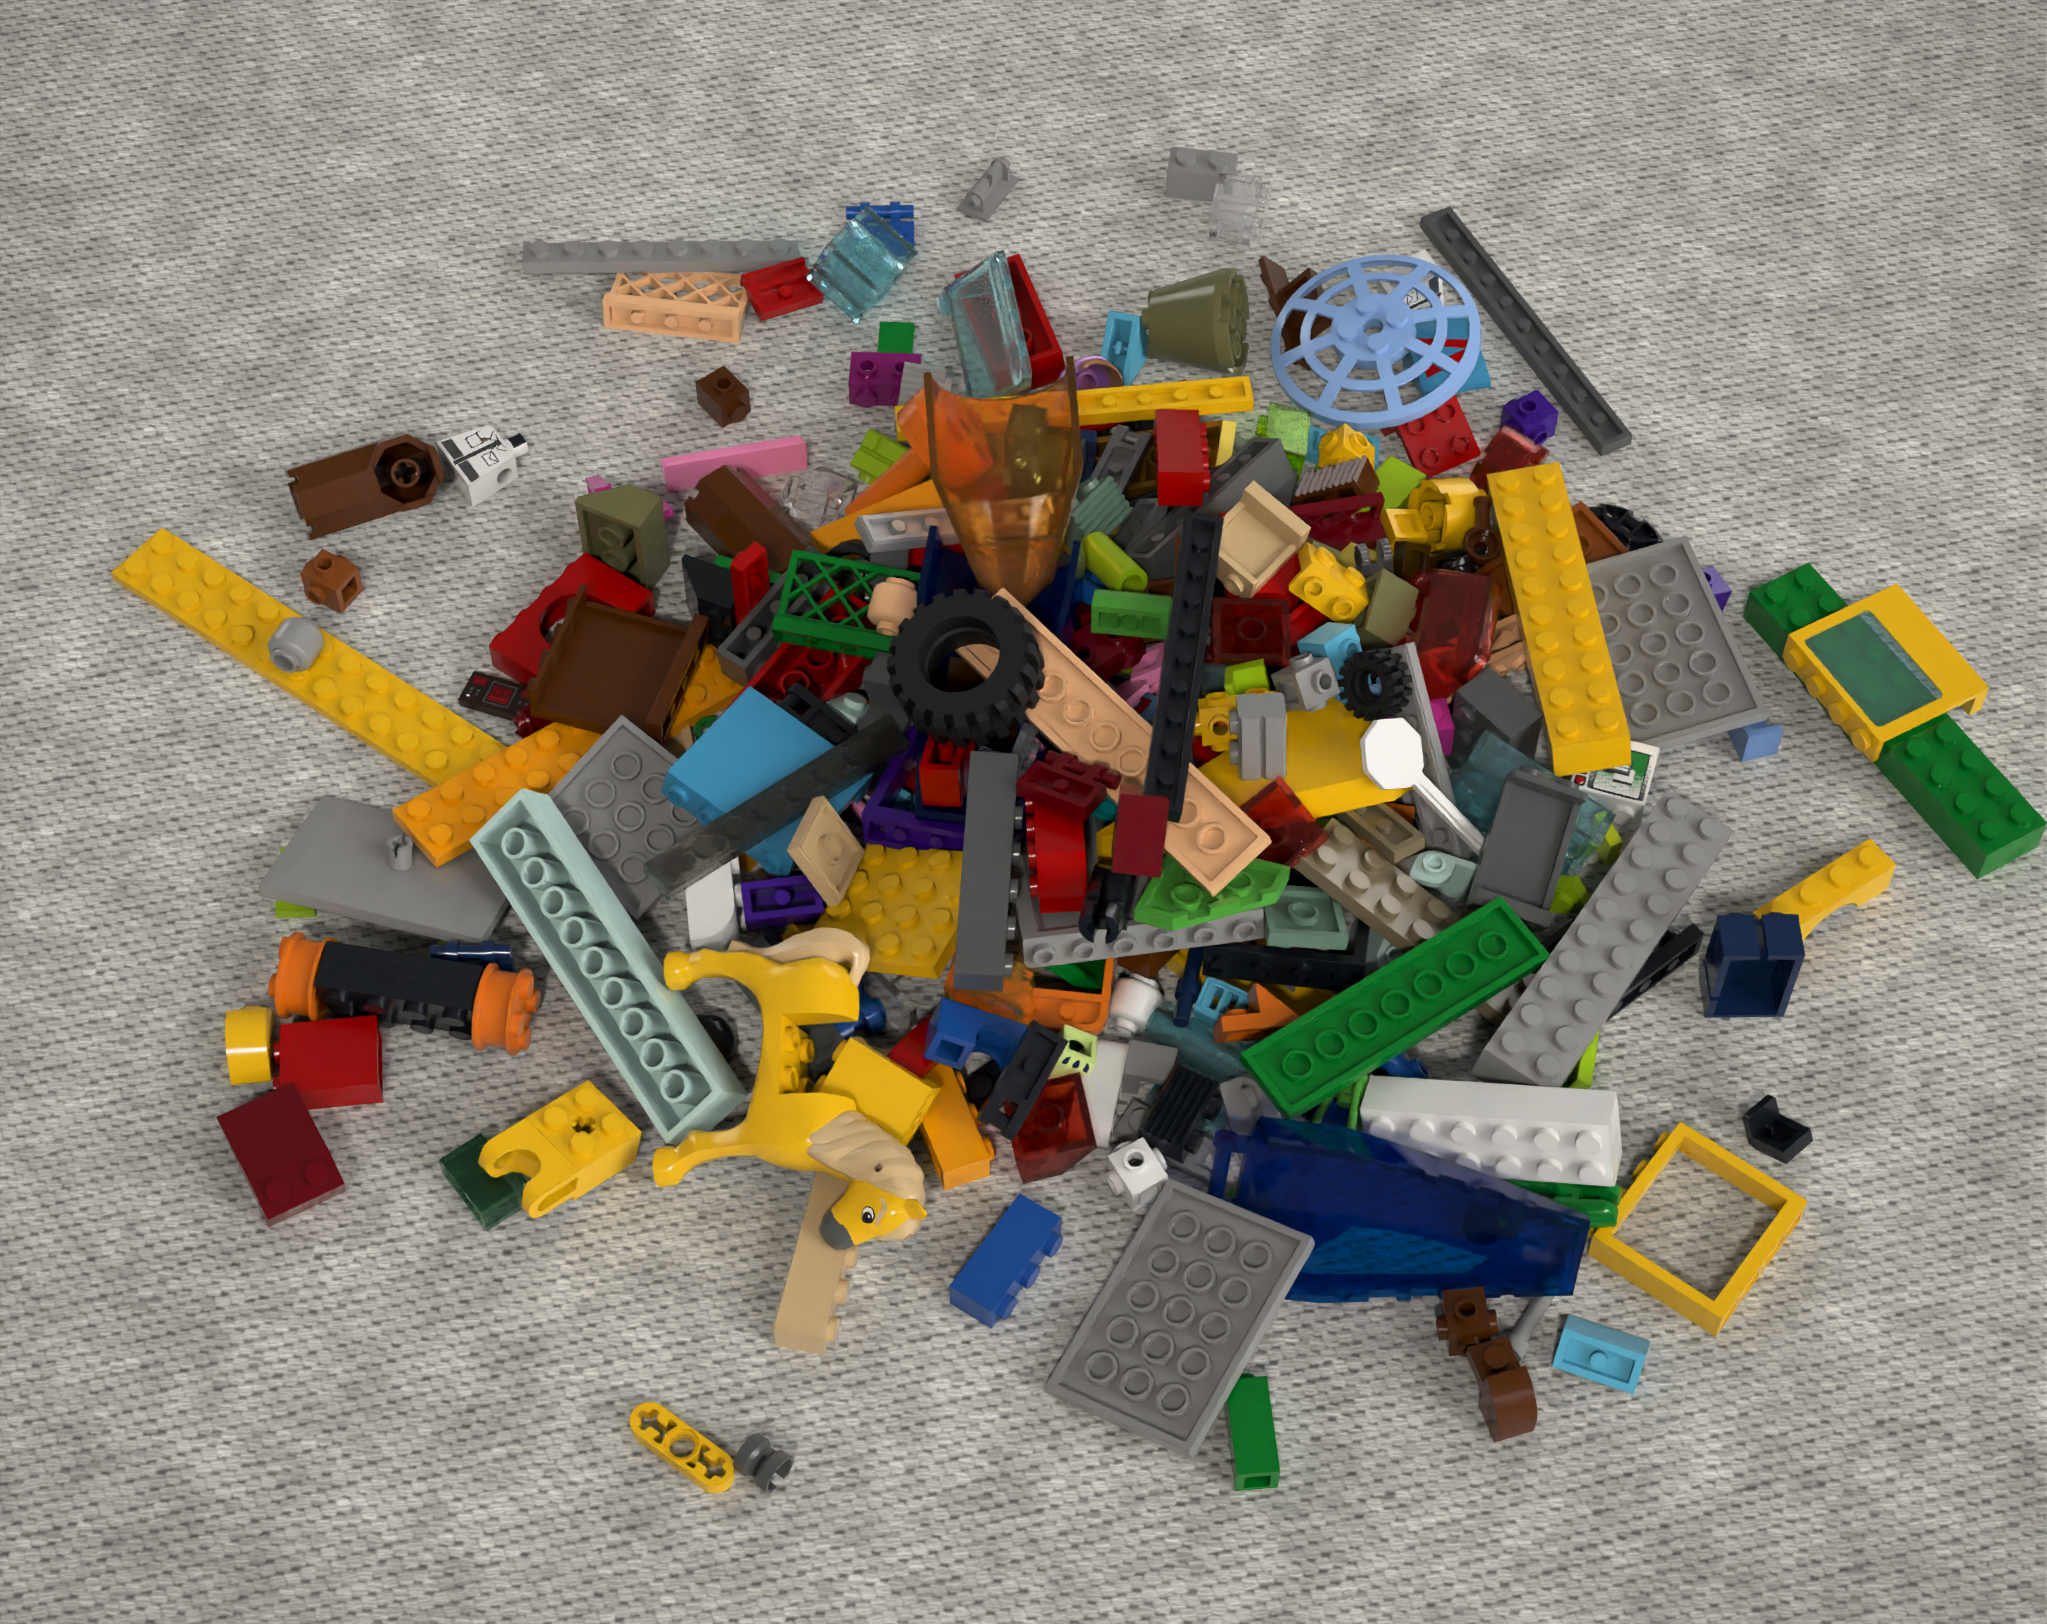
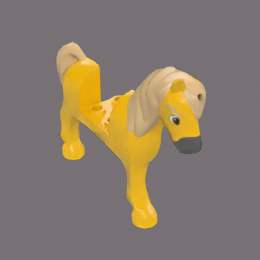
M819 927L793 935L777 945L765 948L732 940L727 951L704 948L692 953L678 950L666 954L663 973L665 983L670 991L685 990L693 982L701 978H726L746 986L755 995L759 1003L763 1036L759 1065L746 1118L731 1129L710 1132L691 1130L677 1147L665 1146L656 1148L653 1155L652 1171L654 1180L659 1188L677 1185L694 1167L705 1162L724 1157L755 1156L772 1165L791 1170L826 1172L849 1183L841 1199L823 1215L819 1227L823 1240L835 1250H846L874 1238L882 1241L906 1240L917 1232L923 1219L928 1214L924 1208V1174L922 1168L915 1162L911 1150L902 1145L897 1138L887 1133L880 1126L868 1121L865 1115L857 1112L855 1100L836 1094L811 1093L813 1084L811 1079L807 1078L808 1063H812L815 1058V1046L809 1035L797 1026L858 1021V985L870 961V948L858 936L838 928ZM842 962H849L851 965L850 972L840 964Z

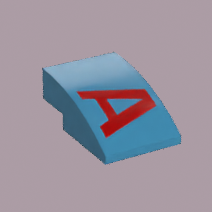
M1467 318L1447 319V338L1441 352L1458 363L1464 355L1469 340L1470 324ZM1437 321L1416 323V339L1431 346L1436 333ZM1481 350L1473 371L1457 393L1491 387V380ZM1409 351L1403 358L1404 370L1410 368L1422 357ZM1432 364L1420 376L1413 379L1412 382L1423 397L1442 384L1450 374Z

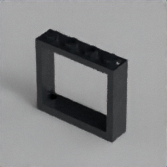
M1259 854L1256 857L1289 866L1290 876L1286 885L1318 887L1293 867L1300 858ZM1358 919L1354 956L1240 942L1204 946L1202 975L1342 992L1364 979L1370 927Z

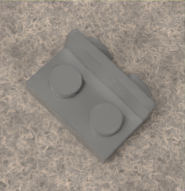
M1249 1073L1219 1083V1094L1221 1099H1223V1108L1240 1160L1246 1161L1261 1155L1278 1158L1291 1153L1279 1111Z

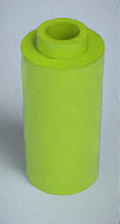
M1093 532L1082 539L1077 548L1078 560L1109 590L1143 593L1148 582L1146 572L1105 533Z

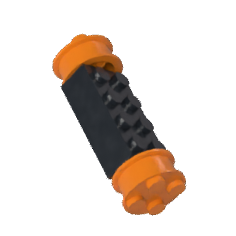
M294 932L290 937L284 936L280 942V960L277 974H272L268 985V995L275 998V1008L280 1018L289 1019L293 1014L308 1016L311 1021L326 1020L329 1010L338 1019L377 1015L381 1027L393 1028L395 1023L410 1025L412 1030L423 1034H432L434 1029L449 1031L448 1034L460 1040L472 1039L476 1050L482 1051L487 1046L506 1048L509 1055L516 1056L520 1050L527 1051L529 1048L531 1027H528L531 1014H536L538 1011L541 993L540 990L534 989L533 973L528 968H523L519 973L502 971L498 964L489 963L484 970L481 965L338 943L337 939L333 937H327L323 942L308 940L301 932Z

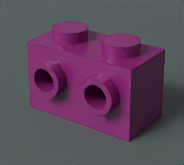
M851 352L848 381L849 403L864 408H870L874 405L897 406L903 374L900 371H903L904 362L922 364L921 354Z

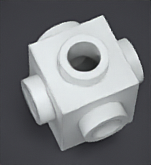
M1144 1137L1135 1142H1123L1113 1149L1111 1154L1108 1155V1172L1105 1173V1177L1113 1193L1116 1196L1122 1194L1134 1212L1157 1199L1168 1180V1175L1165 1172L1167 1164L1157 1147L1151 1149Z

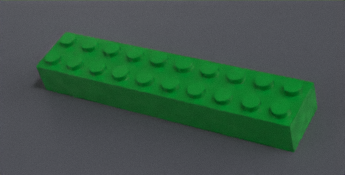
M1808 562L1750 591L1743 618L1784 662L1782 654L1790 633L1833 614L1848 605ZM1858 616L1805 641L1809 649L1876 726H1883L1935 701ZM1793 672V674H1794V675L1801 681V683L1806 687V685H1805V684L1803 683V681L1798 677V675H1797L1795 672ZM1946 712L1884 742L1878 760L1873 763L1976 879L1989 874L2038 847L2047 822Z

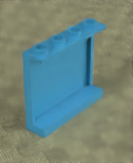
M749 686L669 768L661 793L673 805L682 807L696 817L705 828L714 830L722 837L728 836V841L734 849L746 853L760 863L766 872L779 878L790 877L793 866L796 864L787 852V848L812 799L824 795L840 816L852 801L858 804L866 795L873 773Z

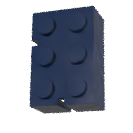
M1771 912L1762 915L1761 919H1754V915H1743L1741 913L1717 915L1705 955L1706 960L1703 961L1699 974L1704 1018L1784 1017L1805 957L1798 914Z

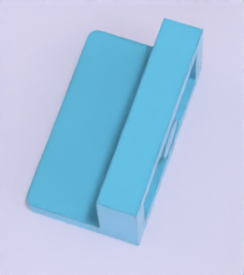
M1568 1315L1552 1367L1634 1394L1650 1342L1574 1315Z

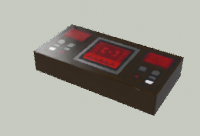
M473 671L458 698L459 705L510 721H513L512 718L517 715L519 709L530 704V699H526L527 686Z

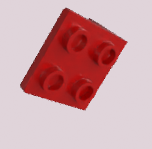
M1456 395L1436 410L1419 419L1402 425L1380 429L1385 437L1396 432L1397 437L1401 439L1412 467L1426 474V479L1481 455Z

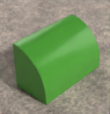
M1095 589L1091 605V633L1166 640L1172 596Z

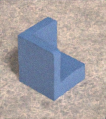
M1766 720L1729 730L1727 733L1741 762L1777 754L1783 729L1780 724L1768 726Z

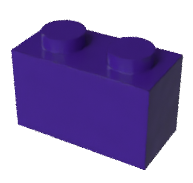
M805 875L741 883L747 931L760 930L766 925L776 928L785 927L791 923L795 925L817 923L821 915H824L823 899Z

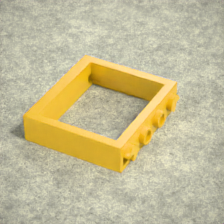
M1680 1121L1671 1134L1667 1131L1661 1134L1653 1148V1152L1656 1154L1649 1162L1643 1159L1639 1163L1631 1177V1180L1634 1182L1628 1190L1622 1188L1620 1203L1617 1206L1619 1211L1616 1226L1591 1228L1587 1236L1592 1240L1587 1254L1716 1337L1801 1220L1808 1200ZM1678 1150L1778 1212L1715 1301L1613 1237Z

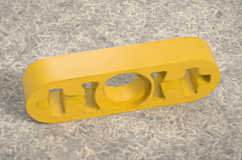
M644 1402L634 1408L630 1415V1427L633 1437L706 1492L721 1493L733 1484L735 1469L732 1458L726 1452L658 1403ZM654 1416L657 1417L658 1427L666 1433L663 1441L661 1440L660 1433L653 1427L649 1426L642 1430V1418L645 1417L651 1420ZM680 1439L690 1440L695 1445L693 1452L686 1457L674 1456L670 1452V1448L675 1441ZM703 1451H706L703 1456L704 1462L713 1468L718 1467L720 1464L723 1465L724 1476L722 1478L714 1475L711 1479H708L707 1468L699 1462Z

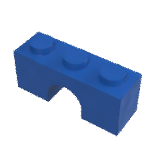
M942 997L928 1023L923 1058L962 1070L971 1052H981L992 1057L997 1062L1001 1075L1028 1025Z

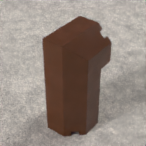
M407 433L395 434L284 470L286 477H294L295 481L289 482L288 486L300 520L304 519L306 526H311L312 530L306 531L309 540L399 511L405 512L430 504L445 476L436 448Z
M723 465L701 478L695 487L699 491L695 499L689 496L684 503L686 522L718 555L733 559L739 552H744L755 541L766 548L768 570L784 574L788 570L793 549L804 551L810 545L818 550L817 542L742 468H737V471H735L731 466Z

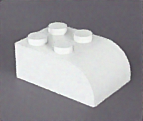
M728 836L682 841L681 851L691 950L696 952L708 948L716 951H727L732 940L740 941L739 929L746 928L738 852H730Z

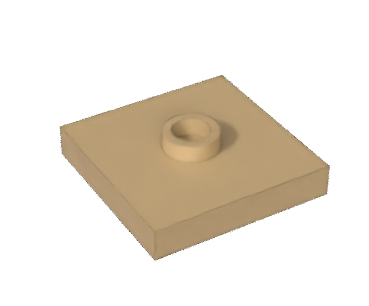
M824 795L812 799L787 848V852L829 907L841 904L865 854V850Z

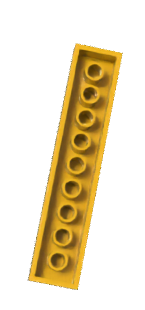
M1555 462L1487 474L1488 497L1492 499L1490 511L1495 531L1501 540L1500 553L1537 707L1544 714L1542 728L1554 778L1631 765L1630 732L1560 463Z

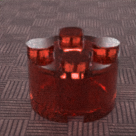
M1505 425L1484 450L1487 454L1481 464L1479 462L1476 463L1469 479L1476 485L1477 489H1483L1488 496L1487 474L1543 465L1550 451L1516 428Z

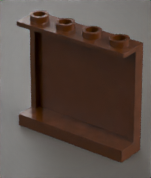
M581 584L576 596L568 599L563 623H557L554 628L550 650H544L541 655L537 677H531L528 682L526 699H530L531 716L603 735L623 715L663 746L709 643V617L695 613L690 626L686 627L587 601V585Z

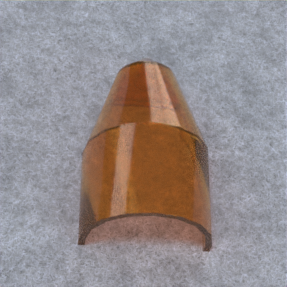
M1066 356L1067 367L1065 374L1053 385L1031 394L1011 398L979 399L959 396L942 389L933 379L931 372L923 373L930 472L934 487L978 585L992 596L1004 588L1024 607H1027L1054 581L1084 467L1074 356Z

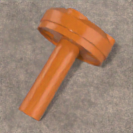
M924 386L897 413L899 427L911 448L845 507L847 516L919 485L932 472L959 489H966L969 485L976 483L994 466L987 446L979 434L980 431L977 424L966 412L955 407L930 387Z

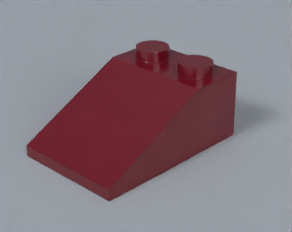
M293 1082L216 1117L268 1227L345 1192V1183Z

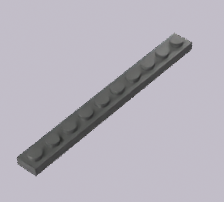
M1449 206L1421 217L1420 228L1598 454L1603 456L1630 445L1632 433L1453 209Z

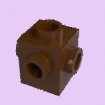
M1484 1286L1441 1291L1442 1315H1436L1438 1340L1447 1341L1449 1356L1461 1355L1466 1357L1468 1347L1491 1341V1335H1498L1496 1310H1488Z

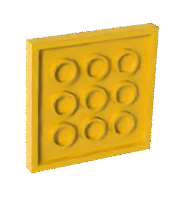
M867 843L864 847L865 854L841 904L833 907L827 906L824 910V915H821L813 929L819 927L838 928L858 936L870 948V961L866 971L939 979L956 950L963 851L931 848L930 850H916L913 847L898 850ZM842 962L840 964L847 969L851 968L849 962Z

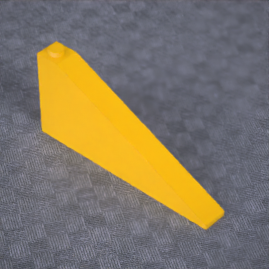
M1333 697L1327 700L1328 705L1316 711L1286 712L1288 726H1286V776L1284 779L1266 780L1264 777H1261L1260 780L1242 781L1239 778L1238 765H1230L1229 750L1198 768L1206 778L1262 830L1394 801L1408 791L1413 790L1412 787L1380 790L1363 772L1360 740L1373 721H1364V717L1357 719L1353 716L1355 710L1347 711L1344 707L1345 704ZM1114 822L1096 833L1098 864L1099 861L1111 862Z

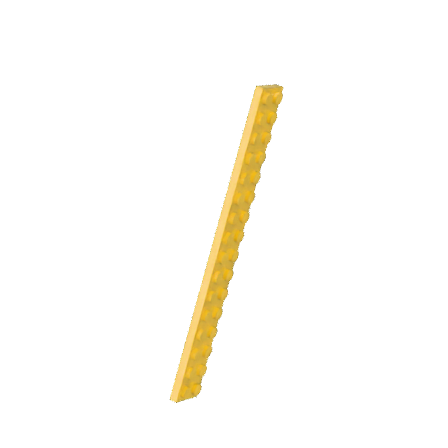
M163 527L111 572L114 581L432 787L443 783L507 748V746L320 627L319 631L323 636L324 646L311 667L302 672L288 673L282 671L271 661L267 644L284 619L288 617L301 618L302 616Z

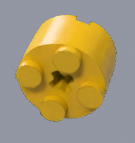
M1466 477L1420 481V487L1413 488L1410 493L1407 509H1418L1428 535L1424 545L1431 546L1430 552L1464 547L1467 533L1475 528L1473 499L1478 496H1487L1485 491L1477 489L1476 485Z

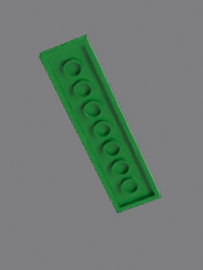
M1499 896L1240 1053L1239 1061L1285 1121L1289 1123L1541 968L1551 955L1502 896Z

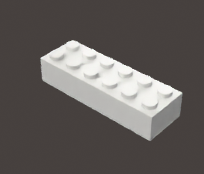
M1374 1075L1369 1077L1360 1107L1369 1169L1615 1187L1622 1156L1617 1091Z

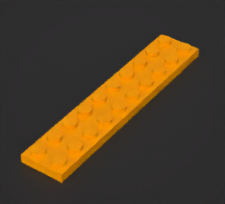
M707 645L665 741L680 734L681 730L690 725L691 728L699 719L712 716L727 708L744 688L722 673L716 654L717 649L714 646ZM553 722L392 810L393 820L412 839L414 844L435 868H438L474 848L469 840L521 788L548 795L598 741L602 734Z

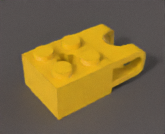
M587 1080L490 1139L482 1148L478 1164L494 1178L511 1172L523 1173L530 1177L531 1180L524 1187L522 1205L520 1207L530 1217L535 1219L543 1216L570 1198L573 1201L629 1166L636 1160L642 1132Z

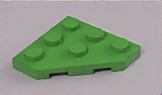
M1166 854L1162 860L1161 877H1152L1134 908V921L1174 931L1275 904L1289 881L1290 867L1255 858L1216 896L1212 897Z

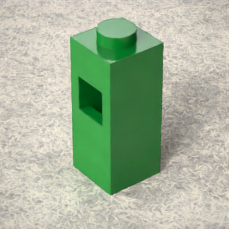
M1241 1374L1224 1404L1235 1491L1278 1488L1280 1465L1267 1376L1256 1377L1253 1374Z

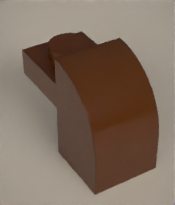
M1508 1336L1468 1347L1466 1357L1481 1390L1478 1406L1494 1443L1534 1431L1537 1422V1403L1533 1385L1526 1365L1520 1366Z

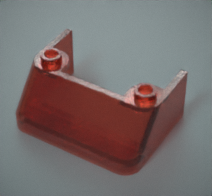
M1439 568L1419 569L1408 581L1410 585L1419 590L1415 603L1417 611L1409 623V628L1415 633L1411 636H1403L1395 647L1414 642L1429 700L1448 698L1456 690L1476 677L1485 668L1491 657L1503 585L1492 575ZM1376 678L1372 681V684L1376 683Z

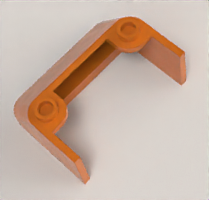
M955 952L953 954L947 999L1025 1025H1029L1031 1021L1035 1020L1059 1034L1064 1024H1067L1089 1034L1097 1035L1107 1024L1114 984L1116 958L1106 959L1103 988L1098 994L1085 993L1074 987L1073 991H1062L1003 984V992L954 989Z

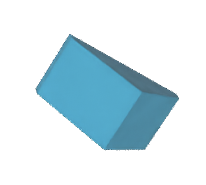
M1109 310L1101 357L1107 359L1120 371L1124 382L1123 385L1131 386L1148 359L1147 332L1142 327L1141 316Z

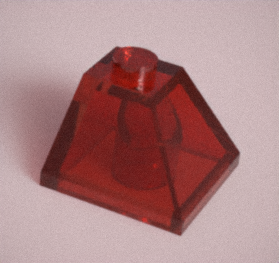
M1280 775L1239 807L1270 836L1272 841L1256 857L1258 859L1289 866L1291 869L1300 862L1301 856L1303 858L1307 857L1330 839L1323 826Z

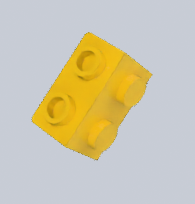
M1306 542L1297 552L1301 570L1288 584L1289 591L1334 622L1350 624L1370 602L1364 576L1351 566L1345 568L1339 564L1335 556L1326 548L1319 547L1317 549L1309 542Z

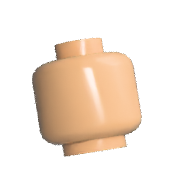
M889 577L886 579V582L878 583L874 587L867 617L870 622L877 626L876 631L878 633L891 637L898 636L900 632L898 626L904 618L910 620L915 615L913 609L921 604V597L915 591V585L901 578Z

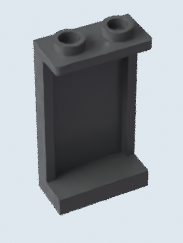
M1521 766L1519 770L1513 769L1505 776L1465 908L1476 911L1502 896L1529 930L1541 933L1549 928L1553 915L1549 910L1581 805L1587 800L1588 793L1580 791V786L1574 782L1557 779L1556 782L1541 778L1542 773L1540 771Z

